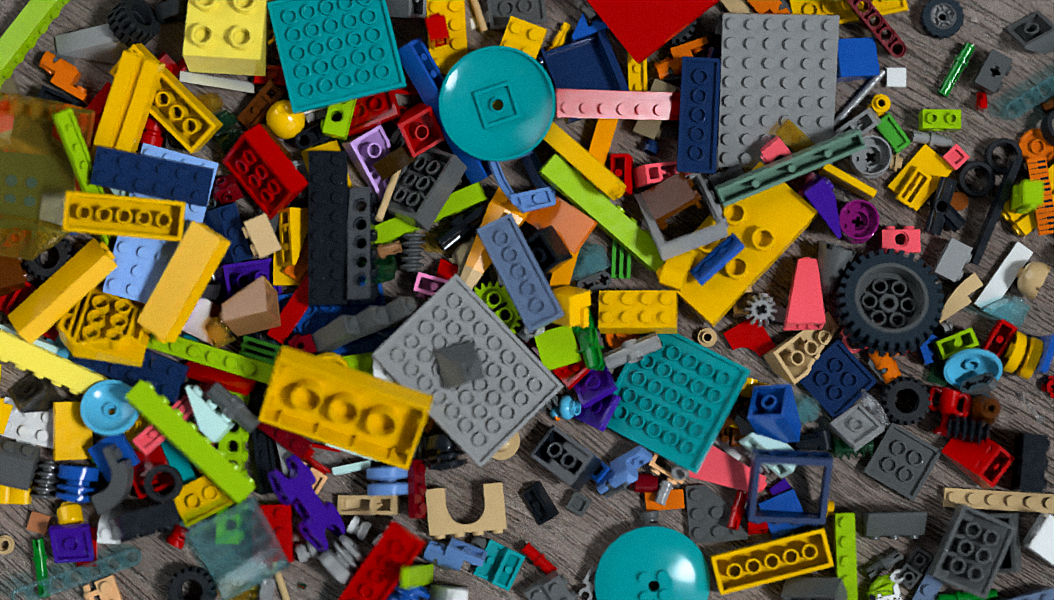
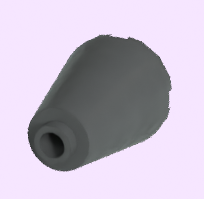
M819 241L818 267L822 294L830 296L831 293L836 292L846 270L856 255V250L851 248L845 250L842 245Z

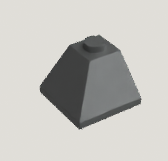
M1039 10L1005 28L1026 50L1047 54L1054 50V24Z
M473 341L435 351L445 389L486 378L481 359Z

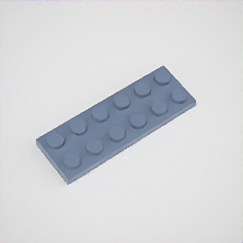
M507 214L476 229L528 332L531 333L564 317L558 301L512 214Z

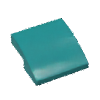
M489 538L484 549L488 551L482 567L476 565L473 574L509 591L526 556Z

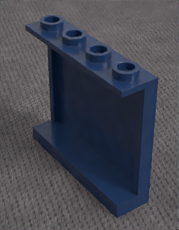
M604 29L597 31L593 37L549 51H544L542 48L537 57V62L545 69L552 82L554 92L555 89L630 91ZM561 118V119H564L565 124H569V123H572V122H575V121H578V120H581V119H584V118Z

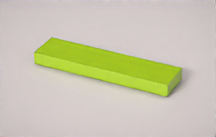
M427 563L402 568L401 587L412 588L433 583L434 564Z

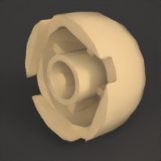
M1038 261L1028 263L1025 268L1020 267L1015 276L1019 278L1017 287L1020 293L1033 301L1052 267Z

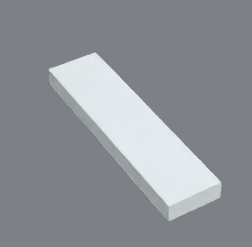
M1017 241L973 304L990 315L1015 280L1020 267H1024L1033 252Z

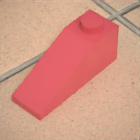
M677 161L645 164L632 169L636 188L657 185L679 173L676 172ZM683 173V174H684L685 176H687V175H690V174H692V173Z

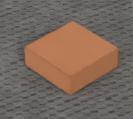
M32 511L26 529L46 535L52 516Z

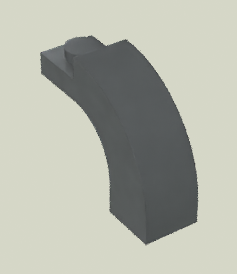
M116 444L102 449L110 466L112 479L106 490L91 497L98 515L119 505L128 496L132 488L134 479L131 459L123 461L122 451Z

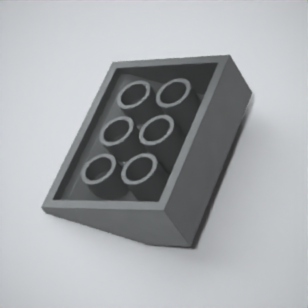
M433 148L416 156L417 159L401 169L386 210L387 213L427 231L467 169V166L456 155Z
M957 503L927 574L986 600L1017 528L965 504Z

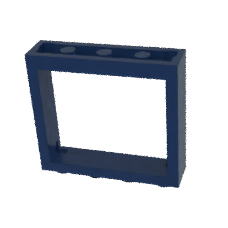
M752 449L745 511L748 521L754 524L770 522L775 525L781 523H789L791 525L803 523L811 526L825 524L833 465L831 454L818 451ZM761 464L823 466L818 513L756 511Z

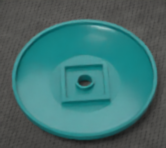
M506 46L484 47L465 55L448 72L440 91V117L448 136L465 153L485 161H509L529 153L545 138L555 115V92L545 69L527 53ZM497 100L502 101L503 108L501 110H494L492 104Z
M664 526L638 527L619 536L604 551L595 573V595L597 600H708L710 591L709 569L700 549L691 539L679 531ZM653 580L659 582L656 590H650L648 587L649 583Z

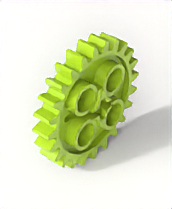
M489 281L488 287L484 283H481V289L475 286V294L490 309H497L504 302L507 303L505 307L497 310L495 315L516 334L515 326L521 327L522 325L518 323V320L522 319L505 286L500 288V283L496 282L494 287L492 281ZM494 294H498L500 298L496 305L491 302V297ZM504 310L510 312V318L506 321L502 319V312Z

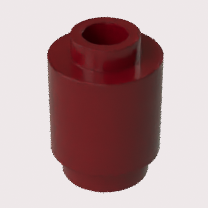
M638 473V480L630 484V489H634V493H653V491L658 490V476Z

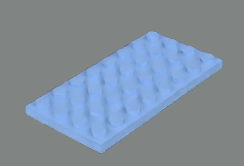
M143 143L141 154L214 168L209 193L210 198L219 163ZM130 192L128 196L135 198L173 201ZM186 203L184 235L193 220L203 223L207 207ZM117 236L113 254L116 257L114 261L118 266L106 276L102 292L147 303L180 242Z

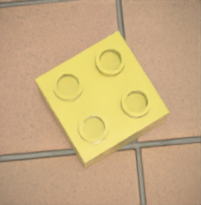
M188 0L183 57L189 72L266 76L271 24L267 2H271V0Z

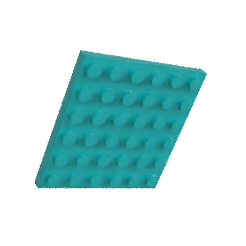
M275 0L267 2L293 114L407 87L386 0Z
M678 333L658 334L662 343V349L645 355L638 362L626 363L615 383L618 390L613 392V394L621 397V400L606 427L697 474L751 370ZM641 334L640 338L645 337L649 334Z

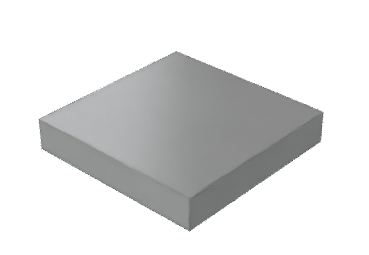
M859 402L829 423V427L855 452L881 434L885 429Z

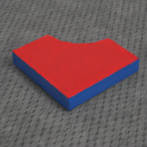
M752 317L723 333L732 350L748 348L754 351L758 357L776 347L763 325L758 327V320L753 325L750 324L753 319Z

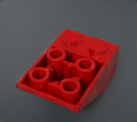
M953 435L941 450L944 456L982 489L993 488L1015 459L1003 447L987 438L986 443L982 441L980 445H977V439H974L971 444L969 437L962 441L961 435L957 439H954Z
M161 444L147 456L133 449L141 461L133 467V485L139 499L148 497L144 488V478L148 471L159 465H169ZM167 472L156 474L152 480V486L156 493L175 485L173 476Z

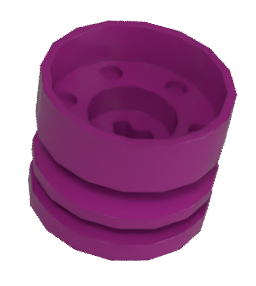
M865 200L848 202L838 215L841 238L851 244H862L868 241L874 235L879 225L877 209ZM856 219L859 220L858 222L859 224H861L858 228H856L855 224L852 223Z

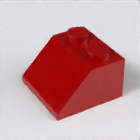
M419 103L405 111L397 123L412 158L445 140L431 106L424 103Z

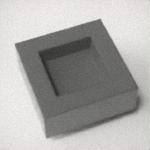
M575 491L566 508L583 517L592 500Z

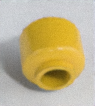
M63 502L60 504V507L57 509L58 524H82L84 517L81 505L74 502Z

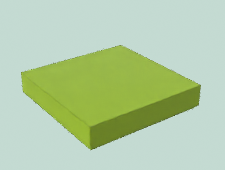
M557 327L544 331V333L534 337L541 362L549 371L582 361L580 353H578L579 350L572 327Z

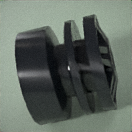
M447 433L423 437L425 450H434V454L426 457V460L435 459L436 464L427 465L428 470L443 471L455 469L468 463L467 459L458 460V455L466 453L463 450H457L456 446L458 445Z

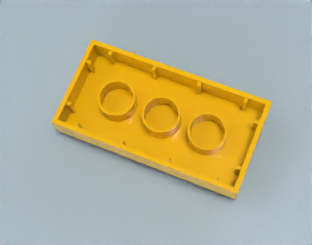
M760 161L753 170L765 165ZM785 182L726 207L720 203L721 216L726 217L729 228H726L728 236L734 233L745 245V248L703 285H700L691 272H689L682 292L677 291L678 297L711 327H714L742 298L745 292L757 282L818 217V211ZM711 214L694 232L715 225ZM727 237L690 250L689 252L695 255L691 269Z
M283 346L275 365L259 421L408 470L429 413L433 396Z

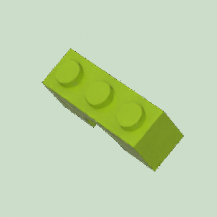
M1024 180L1019 185L1012 186L1010 190V210H1016V214H1027L1043 205L1044 181Z

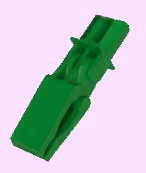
M587 306L589 309V326L585 328L573 326L572 330L580 344L581 350L578 353L583 355L586 368L602 371L605 368L601 352L604 346L599 345L598 325L590 306Z

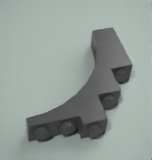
M399 297L386 306H370L356 316H340L312 334L316 351L332 352L364 336L402 326L427 301L414 300V297Z

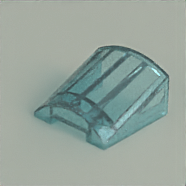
M254 496L184 533L185 537L191 538L208 568L222 599L220 600H231L290 567L286 554L271 524Z

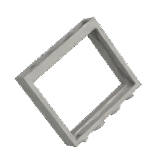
M692 173L687 176H690L695 185L691 187L692 190L699 189L715 225L665 243L642 194L635 195L638 209L662 261L728 236L726 228H729L726 217L721 216V207L719 203L715 204V195L712 190H708L709 184L707 179H703L699 173Z

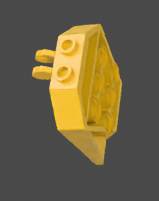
M95 286L56 322V330H59L60 340L74 357L142 367L151 334L144 331L142 325L136 321L146 303L102 292L103 287Z

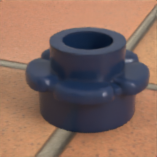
M649 139L647 142H642V151L644 153L655 156L657 151H660L657 142Z

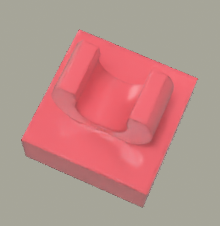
M956 143L941 158L956 171L970 157Z

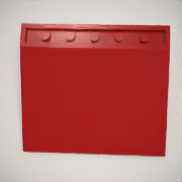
M720 0L587 1L633 59L640 64Z

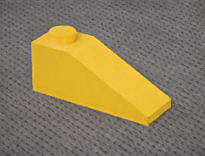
M289 207L284 208L279 213L281 267L293 266L297 263L308 232V208Z

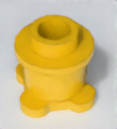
M876 94L867 108L872 107L878 117H882L890 108L891 101L884 94ZM878 102H882L883 107L879 106Z

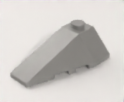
M108 23L55 36L58 54L115 65L121 59L123 51L129 50L131 46L127 47L124 43H121L113 35L114 33L110 30Z

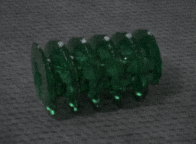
M832 437L834 457L838 456L840 461H842L843 455L850 460L851 454L857 459L858 453H861L864 458L867 451L870 456H873V439L855 452L840 437L838 441L835 437Z

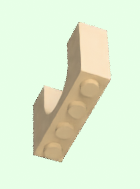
M503 482L483 484L484 513L477 521L470 524L459 523L450 516L447 509L445 487L426 489L429 536H434V539L446 538V534H453V537H464L465 533L472 532L473 536L484 535V531L489 530L492 531V534L503 533V529H507Z

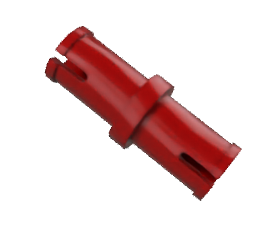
M742 490L736 491L734 504L730 507L731 514L726 527L729 529L731 527V530H739L742 515L746 511L744 508L748 492Z
M530 542L522 548L521 552L533 561V565L535 567L538 566L547 575L557 570V567L545 558L546 555L536 550Z

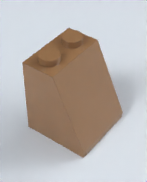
M265 276L259 277L222 304V312H220L222 322L237 337L281 326L278 292Z

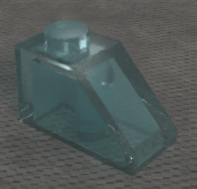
M594 244L586 248L587 252L583 255L574 278L575 282L611 267L603 245L598 246Z
M1013 296V298L1003 297L987 304L980 311L1000 320L1004 319L1014 326L1021 327L1030 306L1024 304V299Z

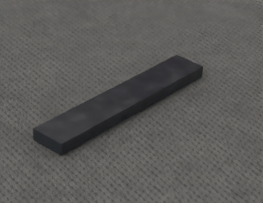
M1017 155L1011 156L971 254L973 256L970 263L980 264L1022 164V157Z

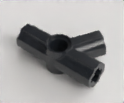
M940 176L934 198L930 202V211L924 228L925 232L940 236L944 223L952 232H956L965 224L966 220L951 205L957 180ZM939 201L944 203V208L941 211L937 210V203Z

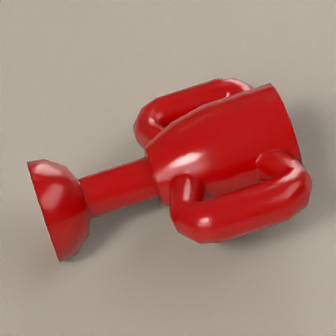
M938 386L931 387L928 391L930 393L929 401H931L928 409L942 413L940 426L933 429V433L946 436L950 416L957 414L959 418L968 417L972 406V397L969 394L961 393L959 390L945 387L940 388ZM938 392L940 394L939 405L934 406L935 395ZM965 399L963 410L960 412L957 410L959 400Z

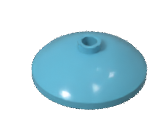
M976 348L965 349L953 354L947 359L943 367L945 379L957 388H960L964 380L987 372L992 373L998 381L1003 372L1002 362L998 356L987 350Z
M104 380L89 388L83 396L80 407L81 416L86 426L93 432L104 436L118 435L131 428L136 422L139 413L124 398L133 388L119 380ZM115 410L114 414H108L109 411Z

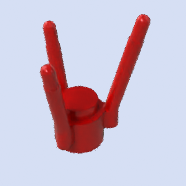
M313 443L301 460L326 475L331 470L313 459L315 454L313 447L334 452H341V450Z

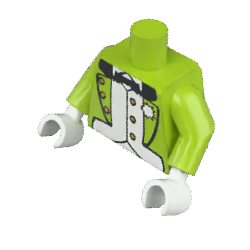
M897 569L892 574L889 573L878 577L869 586V591L866 592L867 600H902L898 583L904 577L898 578L896 576L901 570Z

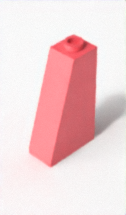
M803 257L798 259L794 266L783 331L821 330L826 320L818 260Z
M713 445L698 473L695 474L689 471V477L748 492L750 467ZM762 474L759 476L758 492L760 491L761 493L767 485V482H765L767 477Z

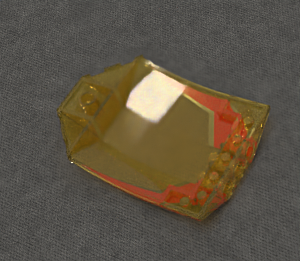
M0 93V256L32 261L42 252L60 242L61 239L73 233L62 230L66 191H82L52 115L67 107H71L89 152L96 111L60 101L19 94Z

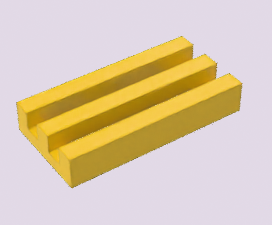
M916 167L895 199L911 209L933 177L919 167ZM917 173H920L919 177L912 185L904 198L901 197L904 191L911 183V181L913 180V178L915 177V175ZM926 177L927 179L922 184L914 198L911 200V202H908L907 200L909 199L915 188L918 186L922 178Z

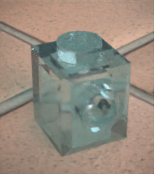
M805 396L796 404L801 425H805L808 421L812 423L819 417L818 412L821 409L818 406L820 403L813 396L811 398Z

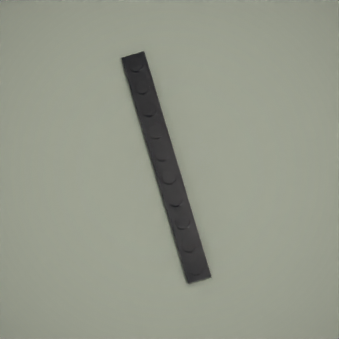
M260 331L247 334V336L260 339ZM240 336L241 344L244 341L243 336ZM248 341L249 345L262 348L261 344ZM246 349L248 352L263 356L260 352ZM256 381L257 386L250 392L248 405L249 409L260 417L267 394L266 383ZM256 426L252 431L259 493L260 495L274 493L268 478V473L277 469L273 438Z

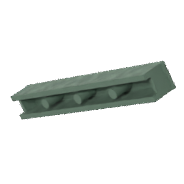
M858 127L716 185L714 188L719 201L726 207L863 150L867 146L862 138V133Z

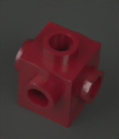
M232 173L214 181L212 194L216 201L220 200L222 206L232 204L244 197L241 187Z
M301 334L295 335L288 341L289 348L312 356L317 355L311 334L304 336Z

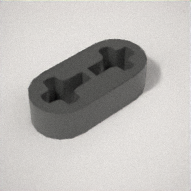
M601 271L580 280L577 287L581 288L583 282L586 285L593 283V286L588 290H591V294H594L609 287L612 279L609 273ZM600 275L608 277L606 285L602 283L596 285L595 281L600 279Z
M987 372L964 380L960 385V390L962 393L969 394L973 398L993 391L997 387L998 381L992 373Z

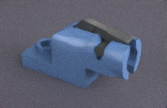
M639 445L611 461V472L607 473L599 483L596 482L598 492L604 495L605 498L615 495V493L625 490L627 485L638 480L637 468L653 460L652 454Z
M452 537L448 546L444 543L430 540L423 559L445 571L450 569L460 571L464 560L472 565L482 567L488 551Z

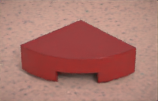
M977 92L976 110L984 111L987 109L986 93Z

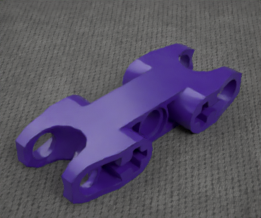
M291 455L286 458V465L290 472L289 478L287 479L280 471L275 469L268 473L269 481L280 502L286 506L292 503L303 521L298 524V528L304 538L319 552L325 551L329 548L325 537V529L328 528L338 537L346 533L344 523L336 507L329 501L322 503L311 487L316 483V478L310 468L296 455Z

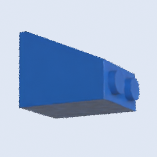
M875 37L838 39L836 83L870 79L880 75Z
M790 384L753 386L748 420L756 434L784 443L799 442L802 425Z

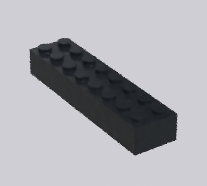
M309 151V307H348L347 151Z

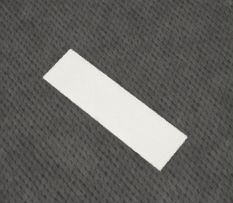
M180 71L179 81L254 93V83Z

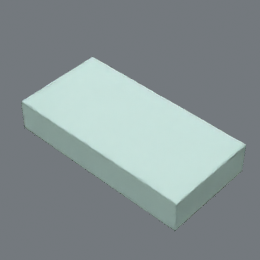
M371 460L333 467L332 471L337 476L366 470V468H372L373 464Z

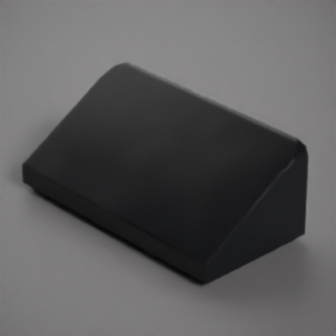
M540 481L520 492L539 526L559 514Z

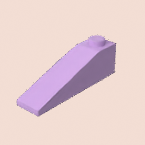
M381 124L363 131L342 143L351 162L364 181L377 193L379 202L384 196L390 177L383 181L373 164L391 153L390 140Z

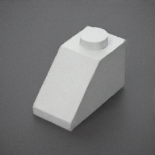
M119 504L101 514L98 524L97 543H120V539L113 541L108 518L123 514V504Z

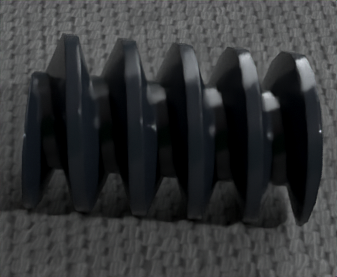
M956 414L953 419L951 415L946 436L949 437L951 433H954V439H957L961 435L962 441L969 437L971 444L974 439H977V445H980L982 441L986 443L990 423L987 422L983 427L980 420L975 425L973 418L967 423V417L964 416L960 421L959 415Z

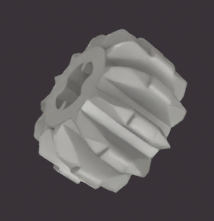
M759 294L758 300L755 295L751 296L753 303L747 300L746 304L750 308H744L743 310L750 312L745 318H753L750 322L751 325L756 320H758V327L762 326V320L765 325H769L767 318L770 320L775 319L770 313L777 312V309H771V306H774L776 303H768L770 296L763 300V294ZM763 306L765 313L758 315L756 307Z

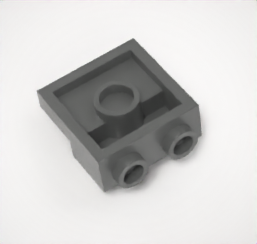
M556 570L523 590L528 600L579 599L573 589L569 590L566 585L569 583L563 574L559 575Z

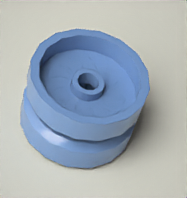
M393 465L366 468L367 479L379 480V483L367 485V496L408 494V483L397 482V479L408 477V470Z

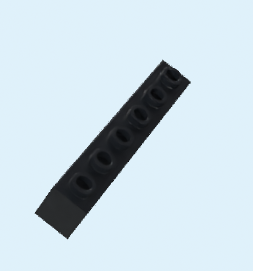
M371 187L348 188V301L352 305L375 303V297H378V288L375 285V278H378V269L375 267V260L378 259V251L375 248V241L378 240V233L375 229V223L377 222L375 220L377 215L375 204H377L378 198L377 193ZM364 205H367V208L363 212H360V208ZM362 224H367L364 230H360ZM363 242H367L366 247L360 249V245ZM366 260L367 264L360 268L361 262ZM367 279V283L364 286H360V282Z

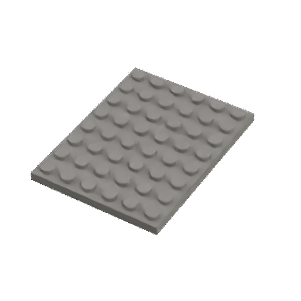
M722 13L718 167H734L739 164L741 167H755L760 161L766 165L760 158L762 153L759 149L777 135L792 154L834 137L840 15ZM782 155L777 156V157L775 158V161H777V160H779V159H781V158H784V156H782Z
M457 274L372 354L401 386L433 396L428 414L480 468L563 387L557 378ZM473 341L481 359L486 378L445 389L435 351Z

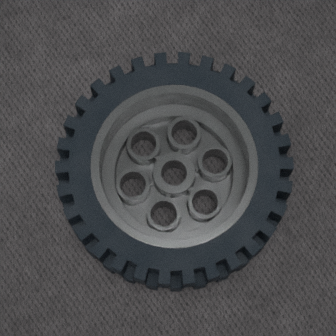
M890 248L886 254H884V249H878L875 255L873 251L868 252L866 257L862 255L858 258L857 262L854 261L838 286L834 307H837L835 311L836 318L840 317L838 325L839 327L845 326L843 330L845 336L852 335L849 340L851 343L860 342L859 349L863 350L865 346L869 347V354L873 355L875 350H877L880 357H884L886 352H889V357H895L897 352H899L900 356H903L908 350L910 353L915 351L917 346L920 348L929 339L943 313L941 312L944 309V303L941 302L944 299V293H939L942 285L941 283L935 284L938 279L936 273L930 276L932 268L928 265L924 269L922 267L924 261L920 258L918 262H915L913 260L915 255L912 253L907 258L904 256L905 251L899 250L897 255L894 254V249ZM874 286H880L883 291H877ZM894 288H899L902 293H896ZM864 301H870L873 306H867ZM883 303H889L892 308H886ZM903 305L910 306L911 310H905ZM873 317H878L881 323H876ZM892 319H897L901 325H895Z

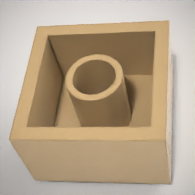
M265 213L243 222L244 227H242V231L246 238L250 237L252 244L249 246L254 256L258 255L259 258H262L281 249Z

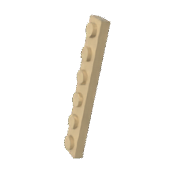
M943 487L942 507L956 508L957 503H961L974 509L1054 514V494Z

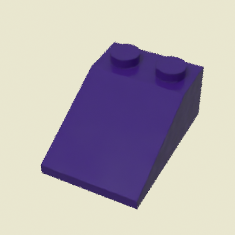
M817 174L800 188L839 239L842 235L835 194L832 191L834 186L826 176L821 177Z
M273 258L217 267L215 273L217 281L221 283L219 294L221 305L261 276H265L273 286ZM273 286L278 292V296L283 295L281 286Z

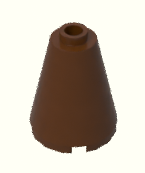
M991 392L973 397L967 422L969 423L973 418L975 425L979 420L982 421L983 427L987 422L990 423V426L998 420L1001 411L997 397Z

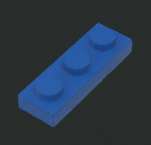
M734 233L730 234L690 270L691 274L700 285H703L743 250L745 245Z

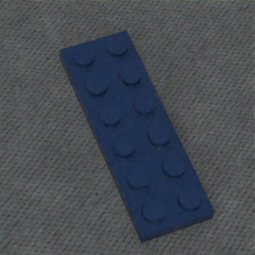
M682 57L676 172L716 174L721 59Z
M98 145L90 184L207 207L214 168Z
M146 349L142 367L74 356L71 360L134 387L141 380L145 383L148 381L154 386V392L158 396L163 395L168 401L177 403L190 367Z

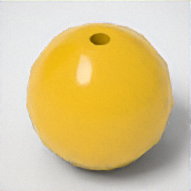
M281 100L274 103L267 111L266 124L274 136L280 139H290L296 137L303 130L305 114L304 112L293 114L290 100Z

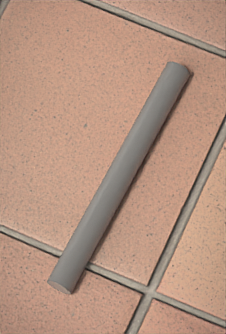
M880 68V75L871 78L834 119V129L843 122L886 74L883 69Z

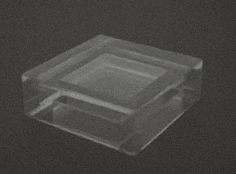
M325 450L316 456L317 460L330 470L343 462L337 452Z

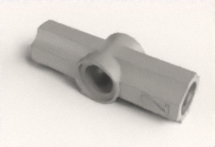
M654 332L640 339H631L622 343L621 347L604 353L603 359L608 369L611 370L626 363L640 361L645 355L662 349V343L658 334Z

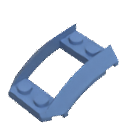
M533 149L519 157L522 159L531 181L537 188L531 191L515 194L501 170L500 162L488 161L497 184L521 213L555 205L556 189L537 173L542 165L536 150Z

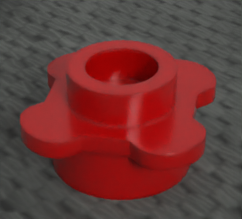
M1051 375L1048 376L1047 382L1041 386V390L1050 394L1051 398H1054V389L1051 388L1054 385V376Z

